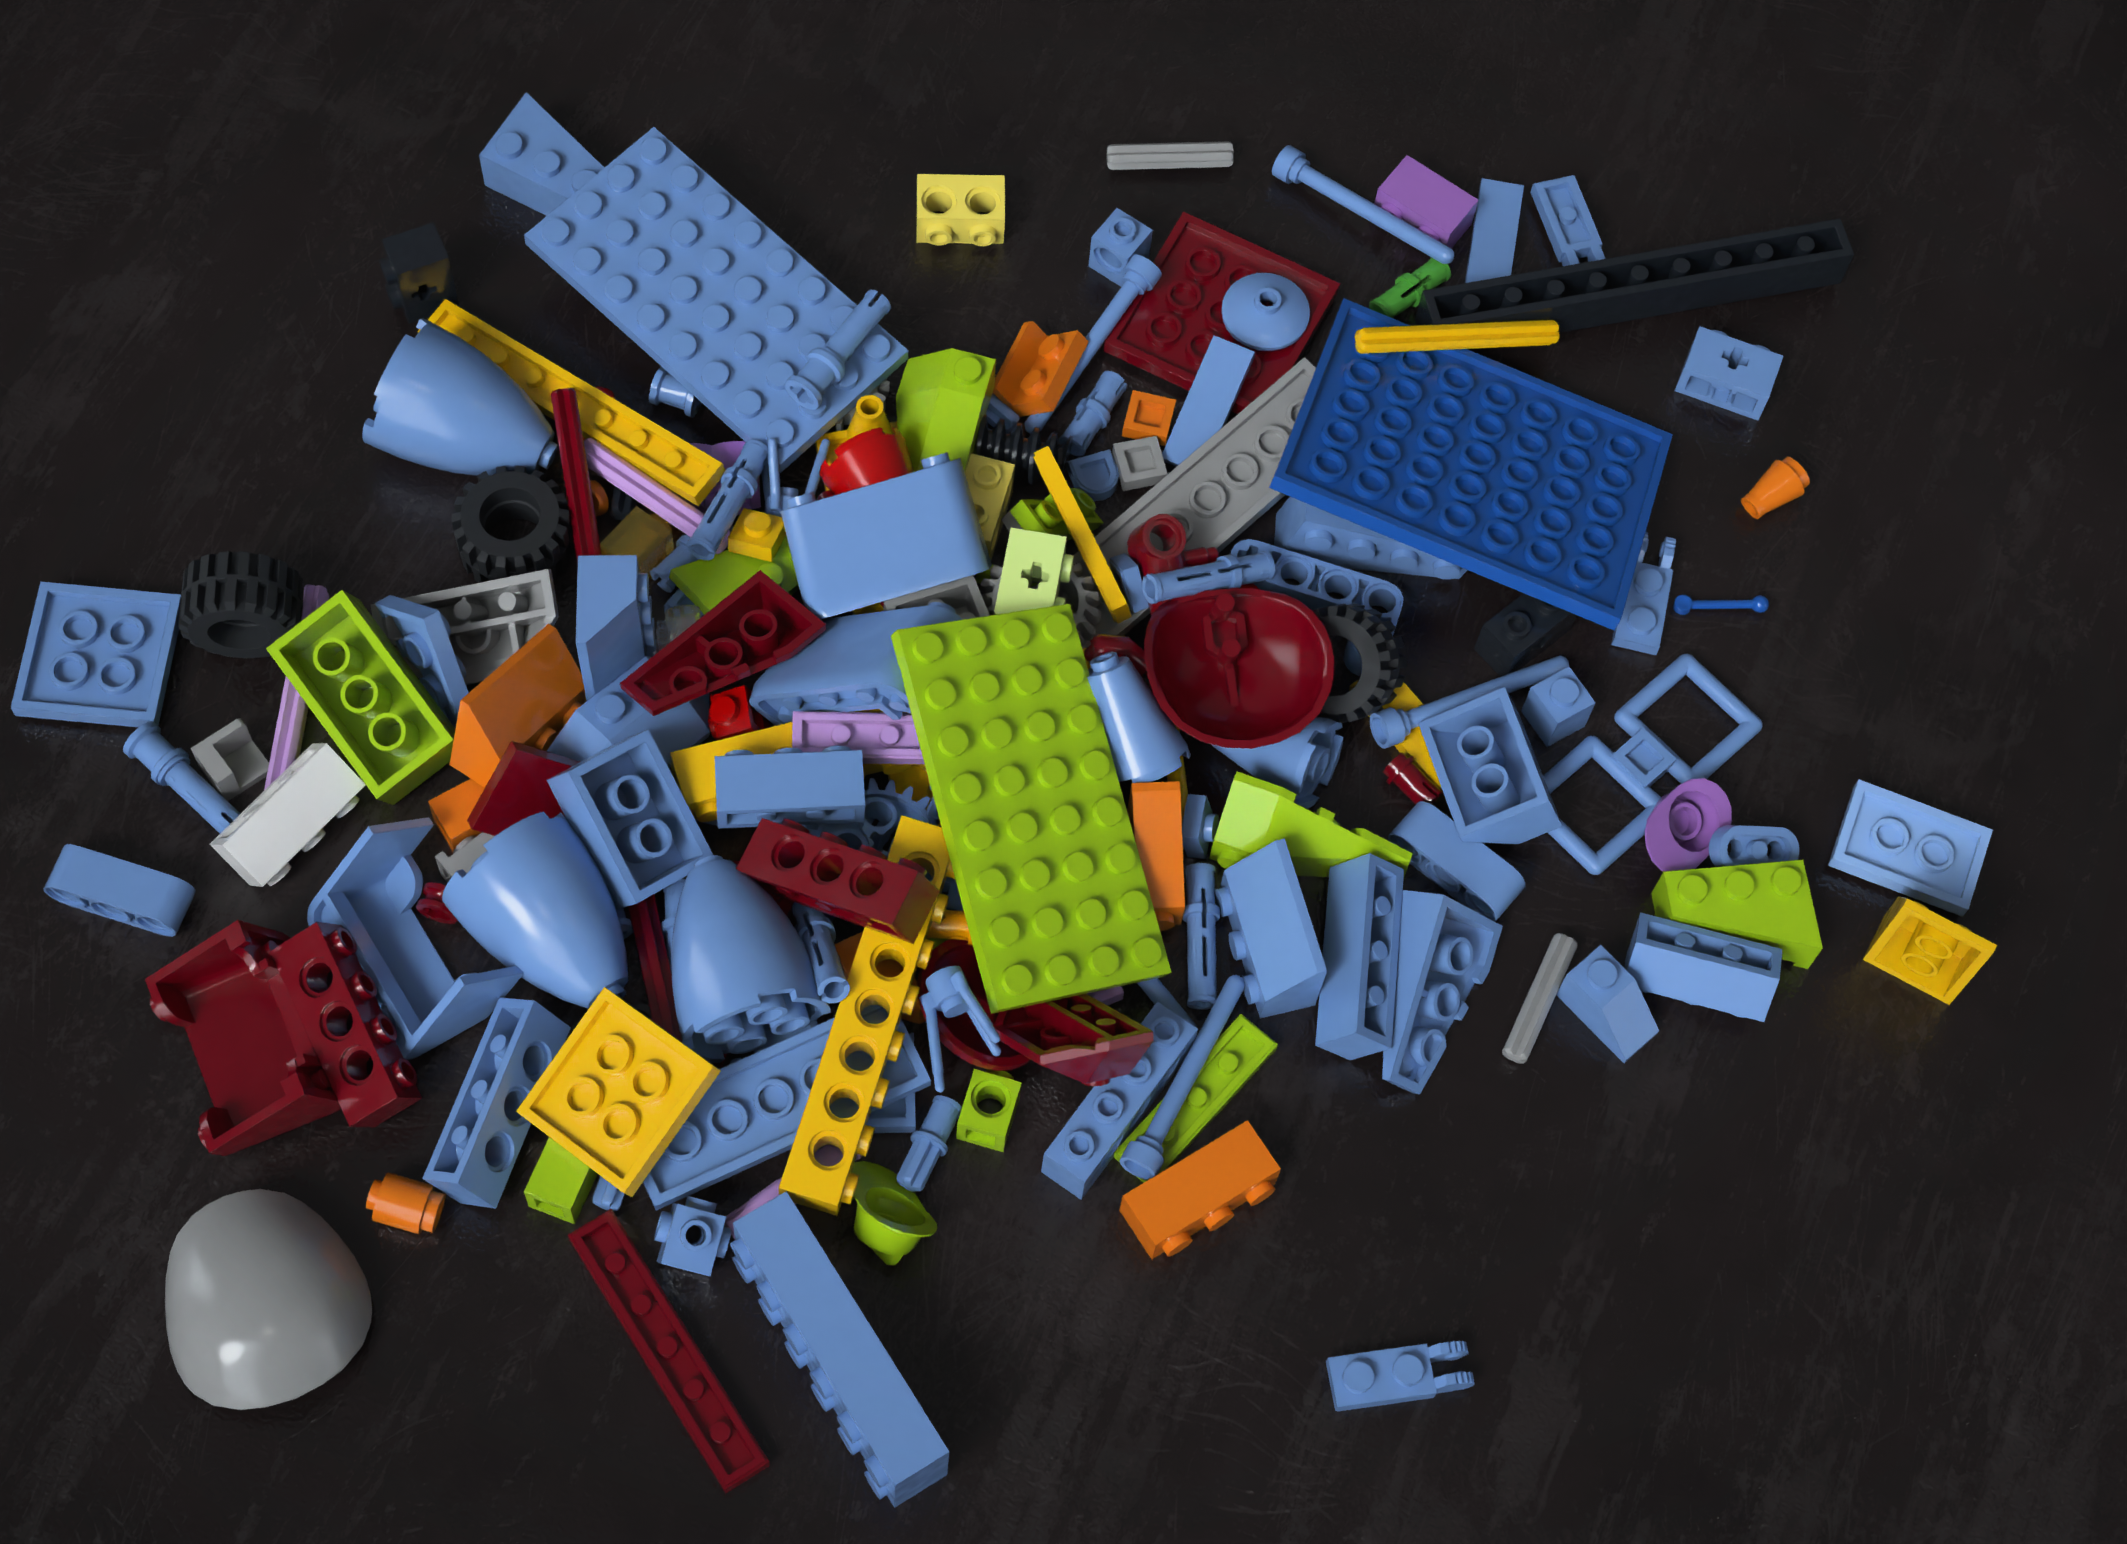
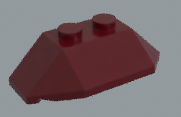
M1087 994L999 1012L993 1025L1000 1035L1001 1042L1037 1064L1080 1081L1087 1086L1106 1085L1110 1083V1078L1130 1074L1154 1041L1152 1030Z

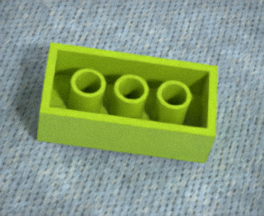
M344 590L339 591L266 648L377 800L395 805L450 762L455 727L360 599Z

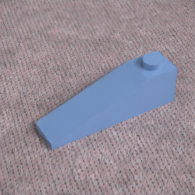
M1403 890L1392 1048L1383 1051L1382 1079L1414 1094H1421L1447 1047L1445 1035L1453 1021H1462L1469 1009L1465 1000L1474 984H1483L1490 972L1503 927L1446 895Z

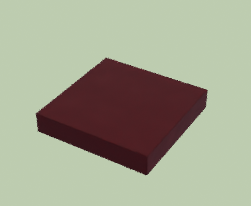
M511 741L467 819L471 829L496 836L511 825L544 811L549 819L554 818L560 812L564 815L546 780L580 763V761Z

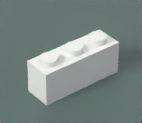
M312 743L210 845L250 886L263 887L266 883L272 886L289 872L291 865L288 862L301 849L303 852L310 850L324 837L326 832L322 828L334 816L341 818L355 807L359 801L356 794L366 784L327 743Z

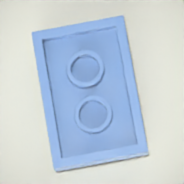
M1858 779L1853 787L1828 866L1963 917L1969 910L1993 829Z

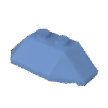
M645 656L577 708L547 752L582 762L627 737L649 729L668 768H670V752L698 746L709 737V693L652 716L620 687V682L653 657Z

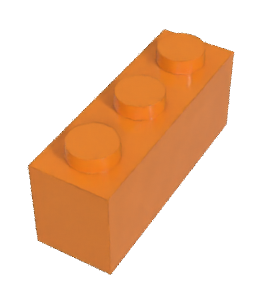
M1247 1120L1124 1194L1119 1211L1151 1259H1154L1163 1252L1170 1257L1185 1249L1193 1241L1191 1235L1204 1227H1207L1209 1231H1213L1233 1218L1234 1213L1232 1210L1247 1201L1251 1206H1254L1268 1198L1276 1190L1273 1185L1276 1184L1281 1168Z

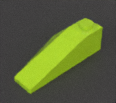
M954 348L908 359L896 395L897 428L906 440L914 472L923 469L922 459L948 452L950 461L961 458L964 472L966 471L971 453L974 454L981 420L987 412L994 390L996 359Z

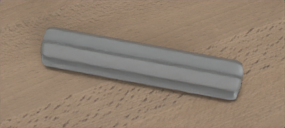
M1229 141L1111 144L1107 147L1106 160L1110 170L1230 167L1234 160V148Z
M1556 933L1553 936L1502 1050L1504 1057L1519 1064H1524L1527 1061L1578 945L1575 939L1567 937L1562 933Z

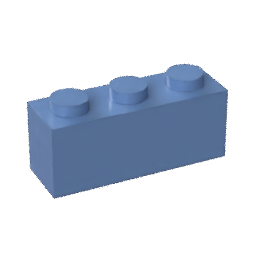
M830 746L823 749L822 752H803L798 748H781L776 750L774 754L754 755L753 752L748 750H733L727 752L725 756H715L718 829L757 827L762 818L779 824L782 823L783 819H790L801 825L865 821L862 750H851L847 746Z
M1640 912L1626 954L1624 968L1635 978L1641 992L1654 993L1681 1000L1690 1005H1700L1730 1013L1737 1017L1764 1022L1780 980L1783 949Z

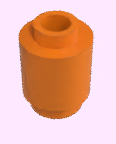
M387 1172L383 1181L377 1179L373 1181L367 1197L366 1209L373 1210L372 1221L416 1234H420L422 1230L434 1233L443 1211L446 1194L435 1191V1187L431 1184Z

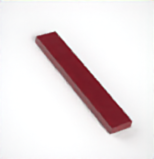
M608 1210L568 1234L572 1246L725 1494L769 1467L770 1462L613 1210Z

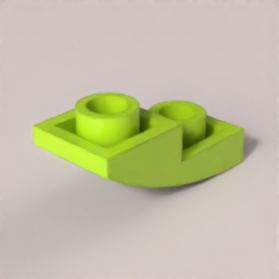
M1070 488L1090 530L1093 531L1100 527L1103 521L1094 511L1096 505L1092 498L1081 489ZM1051 494L1044 500L1021 499L1010 510V513L1024 530L1066 536L1067 541L1073 539Z

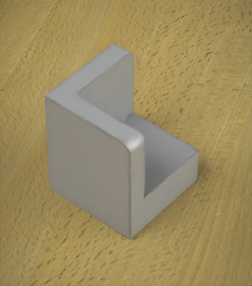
M241 718L234 720L191 748L201 771L215 790L227 801L267 777L269 762L252 741L249 731Z

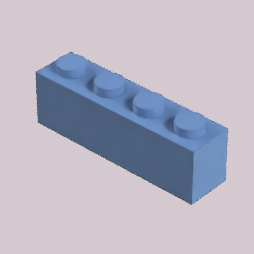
M1371 853L1332 866L1329 869L1322 955L1327 973L1319 993L1315 1046L1348 1060L1392 1048L1404 869Z

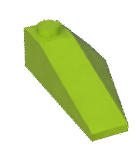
M1236 771L1209 858L1217 861L1224 869L1229 868L1275 840L1285 838L1297 876L1329 877L1330 867L1369 853L1403 868L1405 876L1413 853L1364 828H1353L1349 831L1341 827L1334 819L1335 813L1323 807L1317 809V812H1312L1294 803L1297 794L1284 787Z

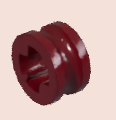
M433 882L426 883L422 890L426 897L417 902V911L437 922L446 924L458 922L442 901L446 885Z

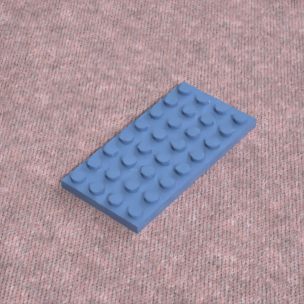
M655 127L651 128L524 234L525 244L745 442L751 439L758 440L768 447V440L770 438L776 439L780 473L851 411L861 397L870 394L908 360L909 350L877 324L844 364L845 374L840 382L832 383L822 395V403L817 409H806L796 403L785 389L784 384L790 376H797L808 362L807 356L810 351L817 347H824L857 305Z

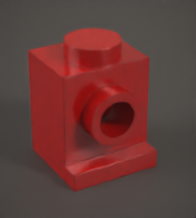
M742 685L710 696L711 706L709 708L708 724L711 734L716 741L771 727L770 721L751 707L749 699L752 691L747 686Z

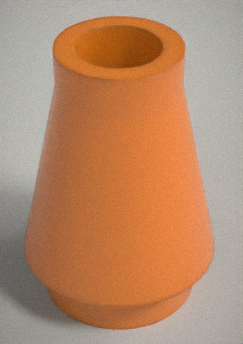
M1786 457L1782 461L1775 460L1750 492L1741 498V503L1753 518L1759 519L1764 514L1803 496L1805 493L1804 488L1810 484L1809 476L1804 468L1791 457Z

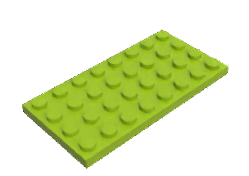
M1070 604L904 628L895 631L891 635L893 647L902 673L906 696L991 1014L1161 978L1172 973L1099 707L1087 679L1089 671Z

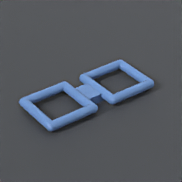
M1690 654L1680 655L1616 711L1614 715L1615 722L1631 736L1616 752L1608 748L1598 737L1588 736L1543 775L1551 794L1588 760L1593 758L1646 808L1596 853L1561 819L1562 827L1547 832L1592 875H1599L1645 835L1647 819L1657 802L1661 799L1651 786L1667 771L1681 784L1689 779H1707L1757 735L1763 727L1762 720ZM1685 675L1739 724L1738 727L1692 768L1638 718Z

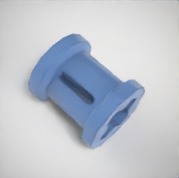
M662 366L656 371L650 387L649 403L656 406L664 403L682 409L686 416L693 418L697 414L702 402Z

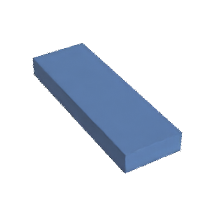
M1485 178L1481 179L1465 283L1511 275L1524 185Z
M1213 335L1162 452L1164 462L1177 467L1226 425L1255 358V351Z

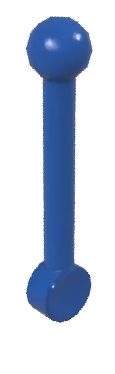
M1679 595L1674 601L1673 608L1680 615L1688 614L1691 609H1753L1755 612L1762 613L1768 609L1769 601L1763 595L1755 596L1752 600H1692L1687 595Z

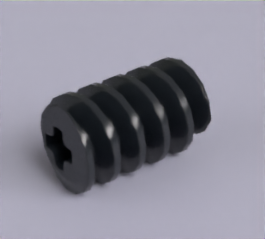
M985 414L979 426L974 454L1015 464L1014 481H1019L1025 471H1027L1029 484L1035 486L1042 476L1033 458L1035 456L1034 452L1049 446L1064 476L1071 452L1073 436H1070L1063 447L1058 446L1057 432L1052 431L1046 442H1041L1040 428L1035 427L1029 437L1025 438L1023 437L1022 423L1017 422L1009 434L1005 430V420L1000 418L994 428L989 429L987 415Z

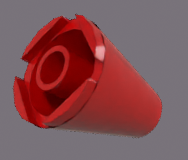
M892 427L893 434H885L882 428H874L854 436L837 447L834 451L838 458L830 466L825 460L820 468L819 475L826 487L837 495L914 472L906 440L898 428Z

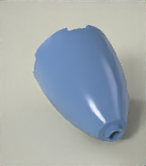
M424 318L419 319L416 328L420 329L415 338L405 334L389 360L376 387L374 395L377 398L373 410L377 414L375 420L368 418L364 423L362 433L364 443L416 464L458 474L477 476L486 471L490 476L497 473L496 467L506 466V471H515V466H525L527 474H532L535 469L539 470L540 467L548 469L557 454L559 445L553 442L555 432L541 410L524 389L481 351Z
M544 811L511 825L483 845L487 851L477 858L467 874L461 869L457 870L451 877L442 895V901L465 930L493 957L506 967L517 966L524 972L521 978L561 1000L588 1009L604 987L620 998L626 995L624 987L628 982L627 952L612 896L585 844L561 812L550 819Z
M718 855L698 860L694 865L695 868L687 875L678 902L671 950L672 988L682 1043L708 1062L721 1063L725 1059L724 1054H743L751 1051L757 1053L818 1025L816 1020L821 1015L831 1013L829 1003L822 1001L821 995L819 996L817 993V985L810 957L804 942L790 919L773 897L754 878L736 869L737 864L731 860L723 859V857Z

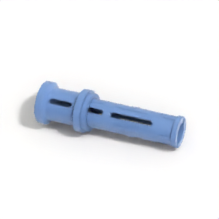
M868 290L865 297L824 347L812 349L807 356L808 362L797 376H790L784 384L785 389L796 403L806 409L815 410L821 405L822 395L832 383L840 382L845 374L844 364L885 314H888L891 310V304L883 294L874 302L878 291Z
M154 721L147 722L138 727L126 740L123 752L129 758H137L151 771V779L155 783L162 786L169 785L217 832L221 833L241 814L189 765V754L182 748L175 749L161 735V728Z

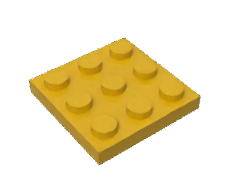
M604 987L516 1112L621 1192L633 1197L721 1070L618 995Z

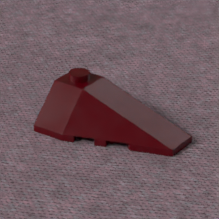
M760 570L620 682V687L652 716H655L794 657L826 630V624Z

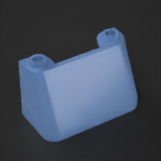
M948 452L922 459L923 469L819 500L815 499L814 492L787 499L789 508L780 512L803 605L821 620L989 570L992 563L961 458L950 461Z
M932 602L928 606L821 619L826 624V630L794 657L769 667L754 683L749 703L754 710L775 726L792 722L793 711L853 712L880 709L892 720H900L903 712L911 713L891 635L898 629L963 619L956 614L953 607L941 602Z

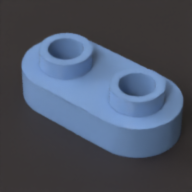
M1724 825L1718 828L1710 839L1709 856L1715 867L1798 860L1799 843L1796 836L1790 830L1783 827ZM1729 842H1730V844H1731V852H1730V854L1728 855L1727 848H1728V844H1729ZM1768 844H1770L1771 846V853L1769 856H1767Z

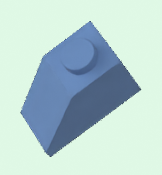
M1602 945L1597 947L1566 975L1556 994L1623 1063L1628 1061L1659 1032L1635 978Z

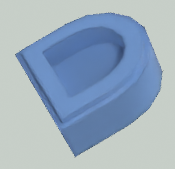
M1110 449L1067 462V471L1074 488L1083 490L1093 501L1105 500L1116 491L1119 473Z

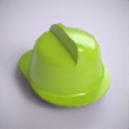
M866 1161L854 1163L851 1173L860 1175L854 1194L857 1202L854 1233L886 1265H896L903 1255L908 1254L916 1247L922 1237H929L936 1233L937 1223L925 1210L916 1194L906 1190L897 1183V1174L892 1170Z

